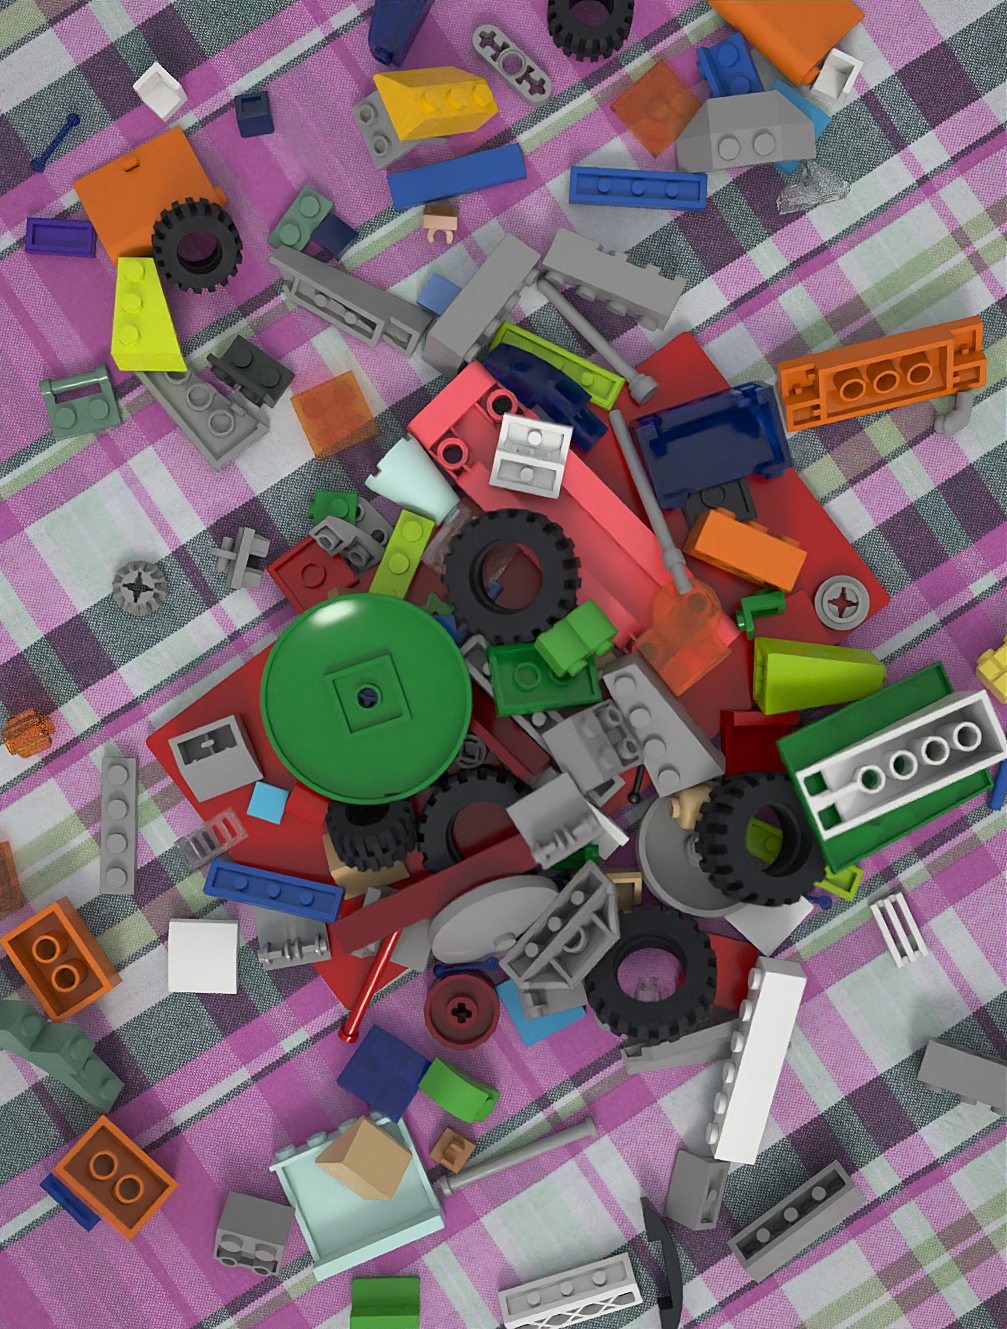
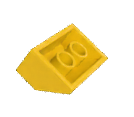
M454 66L376 73L373 76L400 142L474 132L499 112L486 79Z

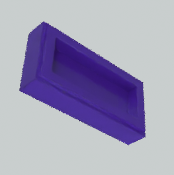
M27 217L26 253L96 258L97 232L91 221Z

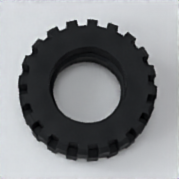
M505 508L479 514V518L469 520L462 526L463 531L460 535L453 536L449 543L452 549L450 553L444 554L442 564L447 565L446 574H441V585L447 584L449 593L444 595L447 605L453 604L456 611L452 615L459 623L464 621L468 625L467 631L474 636H484L485 641L492 643L504 642L505 645L536 639L542 633H546L553 628L554 624L564 619L568 611L574 608L578 598L575 595L577 589L581 588L582 578L578 577V568L581 567L580 557H575L573 548L576 546L571 538H566L563 534L564 529L557 522H551L548 520V516L539 512H531L528 509ZM508 542L519 543L530 548L538 558L542 569V586L538 596L529 605L520 609H506L497 605L489 597L483 584L482 571L486 557L492 549Z
M481 765L479 768L473 769L465 768L459 773L446 778L425 802L421 810V817L417 823L416 831L419 832V840L416 842L418 852L423 854L422 864L425 870H431L434 874L466 859L457 849L452 836L454 820L463 808L475 802L487 801L495 803L506 810L537 789H533L504 767L496 769L491 768V765ZM540 864L516 876L537 875L543 867Z
M781 771L740 772L739 775H731L722 781L723 786H715L709 792L710 802L702 803L699 813L703 814L701 822L696 821L694 832H699V841L694 842L695 853H701L702 860L698 862L702 872L711 874L708 877V881L714 888L722 889V894L730 899L766 907H781L783 904L792 905L800 901V896L808 897L816 889L814 883H822L827 875V872L824 870L827 863L823 858L814 831L809 825L802 803L794 790L789 773H782ZM767 805L775 812L781 823L783 840L775 861L768 868L760 871L748 854L746 834L754 814L761 807Z
M652 903L651 909L642 910V904L632 905V912L624 914L622 909L618 911L620 938L584 977L591 1008H594L599 1021L603 1025L608 1024L610 1032L618 1037L624 1034L628 1036L629 1042L638 1045L640 1039L649 1040V1046L660 1045L659 1040L666 1038L672 1043L680 1040V1034L684 1031L687 1034H691L696 1030L697 1022L699 1020L704 1021L710 1012V1005L714 1003L718 975L715 949H711V940L707 933L699 931L698 922L692 917H688L686 920L683 919L681 911L671 908L670 912H665L662 910V904ZM645 948H658L671 953L682 964L684 971L682 985L674 994L659 1001L647 1002L629 996L621 989L618 982V968L627 956Z

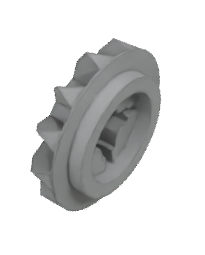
M146 561L128 562L121 569L117 570L115 579L111 583L113 586V598L121 609L134 615H146L154 612L162 605L167 595V581L164 574L157 566ZM141 575V578H143L142 584L153 588V591L141 592L137 600V597H135L136 592L127 588L126 585L137 583Z
M845 575L834 576L826 580L818 587L813 600L820 620L825 626L835 630H849L858 626L867 616L870 606L869 595L864 585L857 579ZM843 588L844 599L850 601V603H855V606L843 608L839 618L838 607L828 603V600L839 598Z

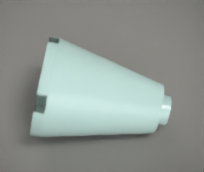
M410 432L405 439L401 438L377 465L380 470L375 477L370 474L365 482V485L370 490L416 515L435 522L437 526H440L443 522L449 525L461 512V509L457 506L461 501L418 440Z

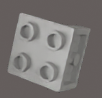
M378 90L351 109L375 167L378 170L385 169L421 144L440 146L450 139L448 135L400 142Z
M386 885L369 886L363 907L398 890ZM440 912L404 928L389 961L419 972H425L432 953L428 941V930ZM383 939L355 951L351 955L359 958L376 956Z

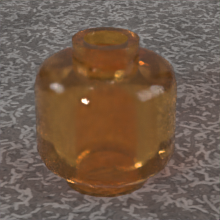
M30 708L8 718L5 721V729L1 731V736L12 756L17 754L19 757L27 759L52 746L51 734L55 733L56 729L48 714L42 716L39 711Z

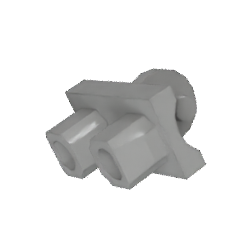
M239 527L233 552H231L234 539L228 537L223 538L221 549L211 547L209 554L219 557L216 570L226 572L228 560H231L225 587L238 590L241 587L259 588L262 571L246 567L249 554L266 557L270 540L254 534V529Z

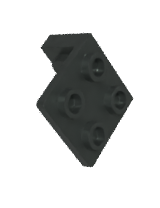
M239 334L221 360L211 353L206 358L213 365L210 371L219 380L232 389L238 384L241 387L238 391L259 408L266 404L273 409L295 378L293 372Z

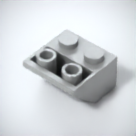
M611 698L567 718L542 734L562 773L566 771L569 773L581 794L592 790L645 760L638 743L631 735L620 711L616 708Z
M240 714L231 715L168 740L180 773L199 803L265 778Z
M230 1190L217 1227L213 1259L218 1260L227 1267L241 1266L251 1269L260 1276L273 1275L278 1277L296 1208Z

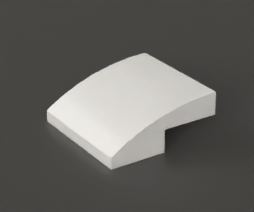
M505 412L489 485L558 499L573 427Z
M800 896L799 902L792 905L783 904L781 907L748 904L744 908L724 916V918L765 956L769 957L812 911L814 906L803 896Z
M170 919L168 935V992L237 994L239 987L238 954L240 951L239 920Z

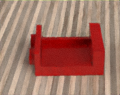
M761 709L721 710V753L726 757L725 774L722 775V781L731 775H739L740 772L781 771L782 773H788L775 741L790 734V725L799 724V710L765 715Z

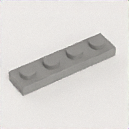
M139 757L102 758L100 894L134 895L137 893Z

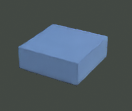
M434 272L419 296L417 304L441 317L462 291V288Z

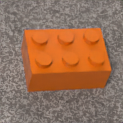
M717 507L716 510L710 509L698 513L682 552L763 588L773 589L774 592H791L808 553L798 548L799 542L780 535V538L767 535L768 529L755 522L749 521L748 524L740 523L735 520L736 514L721 507Z
M67 896L55 901L0 938V944L53 1023H62L123 981Z
M104 1115L98 1118L50 1171L126 1242L134 1238L179 1186L169 1174Z

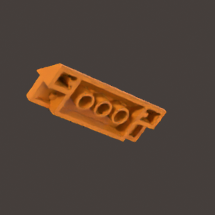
M979 315L777 362L778 382H775L787 433L986 386L987 358L982 352L983 321Z

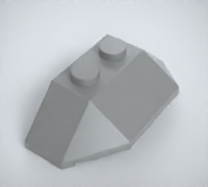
M777 90L707 99L676 140L679 173L698 174L816 159L814 122Z
M588 860L498 964L521 989H575L620 938L615 884L592 860Z

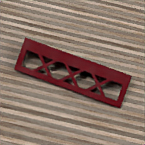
M471 680L472 713L469 728L520 779L531 786L554 760L509 716L497 717L495 702Z

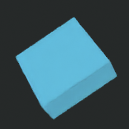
M258 780L246 814L281 824L285 811L283 809L291 791Z

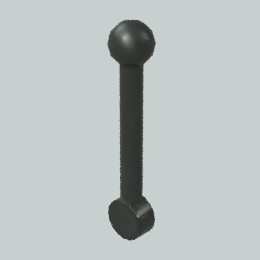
M644 763L639 765L633 790L627 796L628 802L633 805L638 804L641 800L639 791L646 768Z

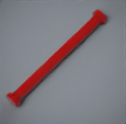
M403 929L383 939L347 1022L338 1031V1037L346 1043H355L359 1037L357 1030Z

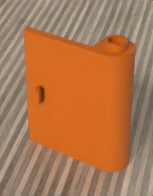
M708 0L707 2L737 32L744 34L745 39L796 87H799L802 83L807 87L818 76L821 70L817 66L821 60L865 17V14L850 0Z
M180 125L72 183L108 256L116 268H118V257L145 258L154 253L151 242V234L155 233L153 229L156 220L160 222V213L164 208L168 212L173 209L171 203L178 200L179 205L186 203L185 198L193 197L194 202H199L201 197L208 199L211 205L214 202L217 203L224 212H226L224 206L229 204L220 185L213 188Z

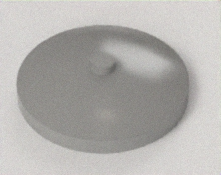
M704 781V782H702V783H705V784H709V785L712 787V789H713L715 786H721V783H718V782H713V781ZM675 793L662 798L659 796L644 813L635 841L638 868L642 873L645 884L653 895L668 908H674L681 911L682 915L697 919L724 917L748 905V903H742L739 900H733L724 896L721 891L722 889H716L708 881V877L711 874L702 872L698 863L702 860L701 853H695L694 842L699 841V832H694V829H682L679 827L676 818H670L668 800L674 797ZM757 811L753 817L765 822L761 813ZM749 855L754 865L760 871L771 865Z
M522 875L496 880L467 892L446 906L431 923L428 930V941L434 956L438 960L451 965H474L504 957L559 895L560 891L557 885L546 877Z

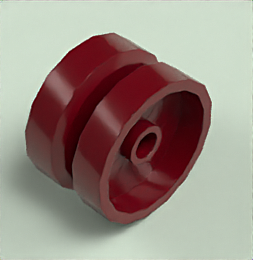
M469 966L451 967L440 973L429 986L424 1005L425 1025L432 1037L445 1047L455 1050L474 1049L485 1043L494 1033L500 1017V1001L492 979L480 969ZM458 1003H466L467 1010L460 1011Z

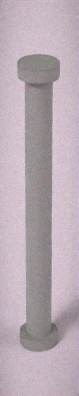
M592 1116L585 1117V1122L461 1171L458 1175L454 1174L448 1177L445 1174L440 1176L439 1180L445 1196L452 1195L453 1190L590 1134L591 1137L597 1136L598 1131Z

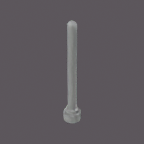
M541 278L537 281V289L629 383L630 395L640 405L647 402L657 392L660 385L650 375L646 377L644 373L639 374L546 278Z

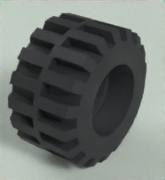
M548 0L547 22L549 35H554L553 43L557 48L564 47L563 54L567 57L574 53L577 55L576 61L583 62L584 57H590L591 63L598 62L599 55H603L604 59L612 56L613 49L618 52L623 47V41L627 40L634 15V0H595L603 4L610 14V17L605 22L596 26L581 24L572 16L570 12L572 7L583 0Z
M193 197L185 198L186 203L179 205L177 200L171 203L173 209L169 212L164 208L160 213V222L156 220L153 226L155 233L151 234V242L158 267L162 275H166L167 281L172 285L177 283L182 291L187 292L188 288H192L194 294H202V288H207L209 293L216 291L214 285L220 283L222 287L226 286L229 283L227 277L229 275L235 277L238 272L236 264H241L243 259L240 250H243L240 234L227 211L224 212L217 203L214 202L211 205L208 199L201 197L199 202H194ZM193 230L209 231L217 239L216 247L211 255L200 261L186 260L177 253V246L181 238Z
M387 793L384 795L389 797L400 793ZM410 796L401 800L375 805H359L335 800L334 802H329L327 806L328 813L325 814L326 827L335 852L340 861H345L346 866L351 869L357 866L358 871L366 872L367 869H372V872H378L382 867L392 868L395 866L394 863L396 861L402 862L407 858V852H413L416 847L414 842L419 840V832L416 831L418 821Z

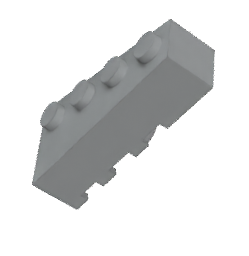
M560 227L542 263L541 272L546 274L545 278L555 285L563 286L565 283L577 289L576 294L588 301H594L596 298L606 303V308L614 314L625 316L627 313L637 318V323L647 330L655 331L657 328L663 331L688 279L676 275L674 281L667 279L661 273V268L648 263L647 266L641 265V267L634 265L635 262L628 254L618 250H610L607 254L602 252L604 247L600 243Z
M508 231L428 332L421 359L451 381L458 376L467 364H470L479 354L482 348L481 345L486 338H491L502 323L500 319L505 312L510 313L521 299L519 293L526 285L530 288L541 273L537 267L542 255Z
M638 650L606 663L602 677L631 735L639 745L640 751L645 758L644 765L660 798L725 774L726 757L709 741L708 735L691 719L686 712V708L669 692L666 684Z

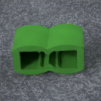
M590 599L564 619L554 624V627L537 637L533 646L559 678L567 673L573 677L588 665L585 659L595 653L600 657L615 645L613 639L618 630L594 600Z

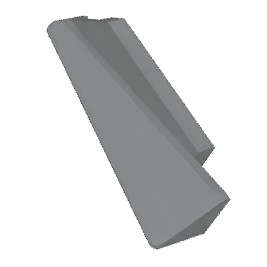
M281 245L270 255V263L278 266L284 279L281 287L287 298L373 348L383 339L410 359L433 321V313L289 246Z
M739 1011L697 1023L696 1030L691 1034H687L684 1031L680 1034V1040L672 1043L666 1038L659 1040L660 1045L649 1046V1040H644L639 1045L634 1043L619 1048L627 1073L635 1074L731 1059L732 1035L734 1031L739 1030L741 1023ZM789 1040L787 1050L791 1048V1040Z

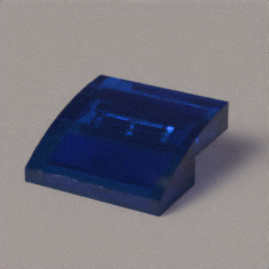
M374 1024L336 1082L338 1086L366 1102L369 1108L397 1124L419 1091L420 1087L418 1085L432 1062L391 1033Z

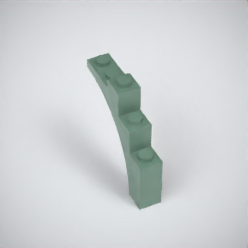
M0 999V1047L15 1053L61 1081L82 1097L98 1113L108 1114L125 1084L93 1052L96 1044L77 1024L47 1022L28 1001Z

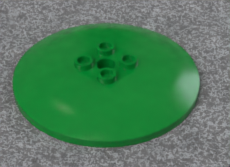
M354 593L334 597L313 606L297 617L284 630L273 646L265 664L261 681L260 707L265 731L274 751L286 768L297 779L314 791L331 799L359 805H375L401 800L417 793L435 781L448 768L459 752L468 732L472 713V686L462 652L449 632L433 616L418 606L397 597L378 593ZM368 687L376 691L378 702L375 706L367 707L361 703L359 693L363 688ZM387 793H400L389 797L384 795Z

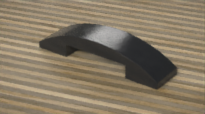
M641 1197L648 1242L661 1240L670 1296L657 1298L661 1328L678 1329L683 1304V1282L679 1259L672 1236L662 1215L648 1197Z

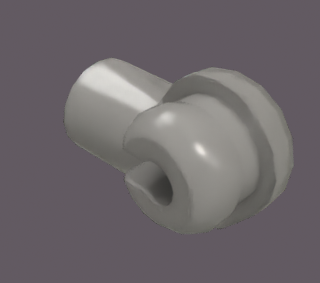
M957 392L954 411L950 412L947 416L939 415L936 417L934 422L935 431L939 434L945 433L946 436H950L966 427L970 421L974 394L970 392Z

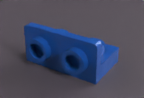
M738 32L709 49L703 46L696 49L699 57L697 61L698 71L702 78L708 81L712 91L709 93V99L765 92L744 34Z

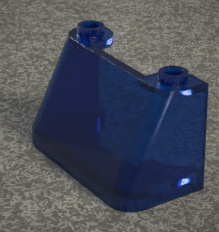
M760 380L739 384L637 417L629 422L660 509L665 508L666 511H674L686 506L685 501L691 497V493L753 473L764 475L765 479L777 478L785 474L784 469L794 466L773 385Z

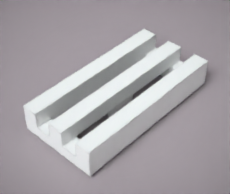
M900 891L868 904L897 968L905 966L904 964L907 962L912 963L916 961V958L929 955ZM896 901L917 947L916 950H912L891 902ZM880 907H885L906 953L905 955L900 956L881 915Z

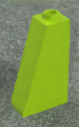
M766 637L755 638L753 700L765 715L860 700L883 688V682L886 681L887 673L884 664L870 650Z

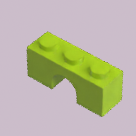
M402 510L368 593L390 595L406 601L415 572L422 557L425 556L437 527L435 522L407 510Z

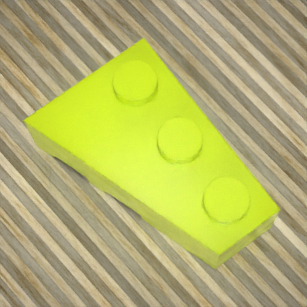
M118 257L111 354L119 370L188 372L161 276L154 259Z

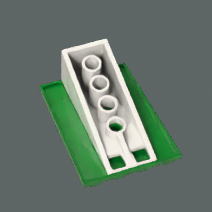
M936 661L775 741L780 757L793 782L794 790L805 810L809 825L820 845L823 858L834 875L994 787L995 785L987 767L1007 758V740L986 691L954 692L941 661Z

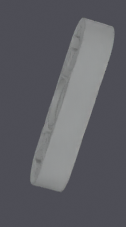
M491 24L479 26L474 31L472 37L475 55L529 106L542 107L546 105L552 96V81L549 76L496 26ZM482 37L487 40L491 37L494 38V47L500 52L497 61H494L496 52L490 46H486L484 49L481 47ZM508 58H516L521 62L522 69L516 74H508L502 67L504 61ZM528 71H531L529 73V81L533 85L543 84V95L535 93L532 96L530 94L531 86L524 79Z

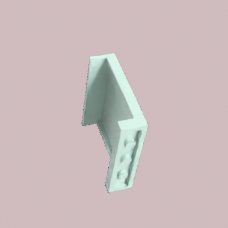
M388 1104L379 1106L369 1113L370 1117H367L412 1151V1158L392 1200H364L315 1164V1158L353 1125L357 1118L341 1123L338 1126L339 1130L326 1135L325 1131L310 1136L306 1140L307 1144L295 1148L294 1145H288L275 1153L276 1157L273 1158L269 1169L271 1172L276 1170L291 1207L296 1208L295 1217L314 1259L312 1270L317 1282L445 1228L446 1215L399 1105L389 1108Z

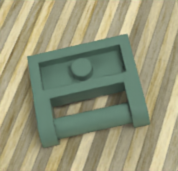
M107 364L95 366L93 371L54 381L50 378L39 381L54 440L61 441L123 425ZM100 383L102 390L100 393L58 403L56 394Z

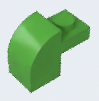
M439 1057L435 1058L418 1085L435 1103L452 1115L470 1124L473 1120L484 1122L493 1111L497 1100L502 1094L494 1086L473 1079L458 1064Z

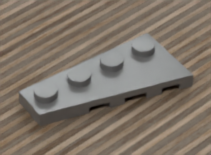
M187 368L188 372L132 371L216 473L270 432V428L262 422L255 420L235 402L232 403L208 382L205 383L193 374L189 368Z

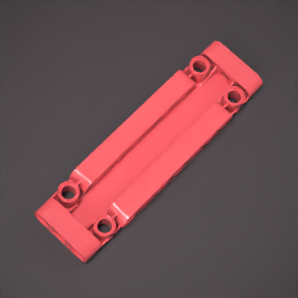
M475 359L409 423L406 430L455 479L454 482L483 512L505 508L528 509L531 512H539L548 516V520L553 523L557 522L564 529L563 534L566 538H571L576 546L573 548L575 557H580L581 567L578 568V577L582 578L581 588L576 591L575 597L578 599L575 606L578 608L588 600L593 599L618 630L613 642L619 650H623L626 654L637 651L639 645L643 642L651 643L655 648V656L648 663L675 698L742 632L739 631L738 624L712 599L710 593L694 580V575L685 565L684 569L692 590L686 594H679L671 572L666 571L661 556L663 552L657 537L570 448L567 453L558 499L489 485L504 415H498L492 409L493 404L499 399H505L512 405L509 413L535 419L540 418L529 408L526 410L517 401L515 395L507 390ZM457 447L463 452V457L458 463L450 464L444 460V452L448 448ZM514 543L542 571L539 560L534 552L522 544ZM691 594H698L704 600V608L699 613H693L687 607V599Z

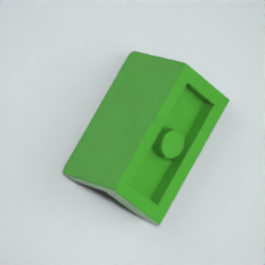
M419 1276L354 1277L352 1279L350 1329H419L421 1318Z

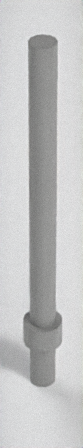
M613 410L608 414V418L663 552L661 556L666 571L671 572L679 594H686L692 590V586L684 569L685 559L681 550L676 548L623 415L620 410Z

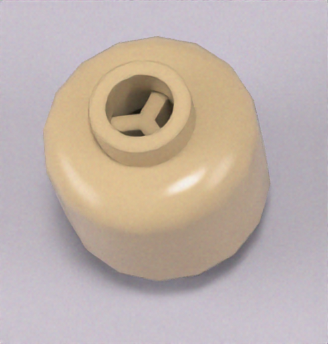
M701 783L676 792L674 797L668 800L670 818H676L679 827L682 829H695L696 821L701 822L703 814L699 813L702 803L710 802L711 800L708 795L712 787L709 784Z

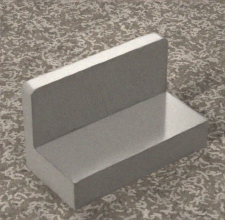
M685 1149L678 1150L664 1215L694 1231L716 1228L731 1162L714 1159V1157L702 1158Z

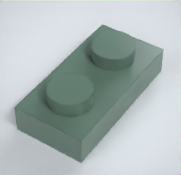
M305 185L269 236L267 242L276 249L281 245H286L304 253L312 241L310 234L332 213L335 208L334 204Z

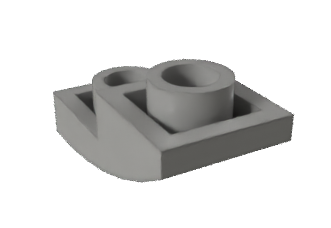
M330 515L321 520L308 532L317 541L318 545L325 549L332 557L339 551H342L363 572L379 562L386 551L382 545L361 529Z

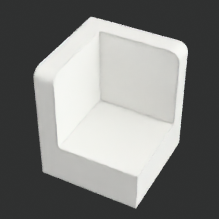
M832 48L813 85L811 93L841 107L864 62Z
M157 62L133 85L141 101L164 123L188 100L182 86Z

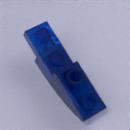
M500 342L481 361L527 409L532 410L538 404L556 423L572 426L571 439L585 453L608 431L609 428L586 406L592 396L568 375L544 359L519 347Z

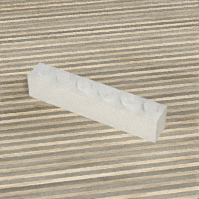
M759 956L756 968H751L748 977L749 994L747 1000L743 999L739 1011L741 1023L739 1030L733 1032L731 1039L732 1056L730 1062L724 1064L722 1074L724 1085L722 1092L716 1094L714 1101L715 1118L713 1123L708 1124L706 1130V1143L710 1144L714 1159L755 1164L807 980L799 963Z

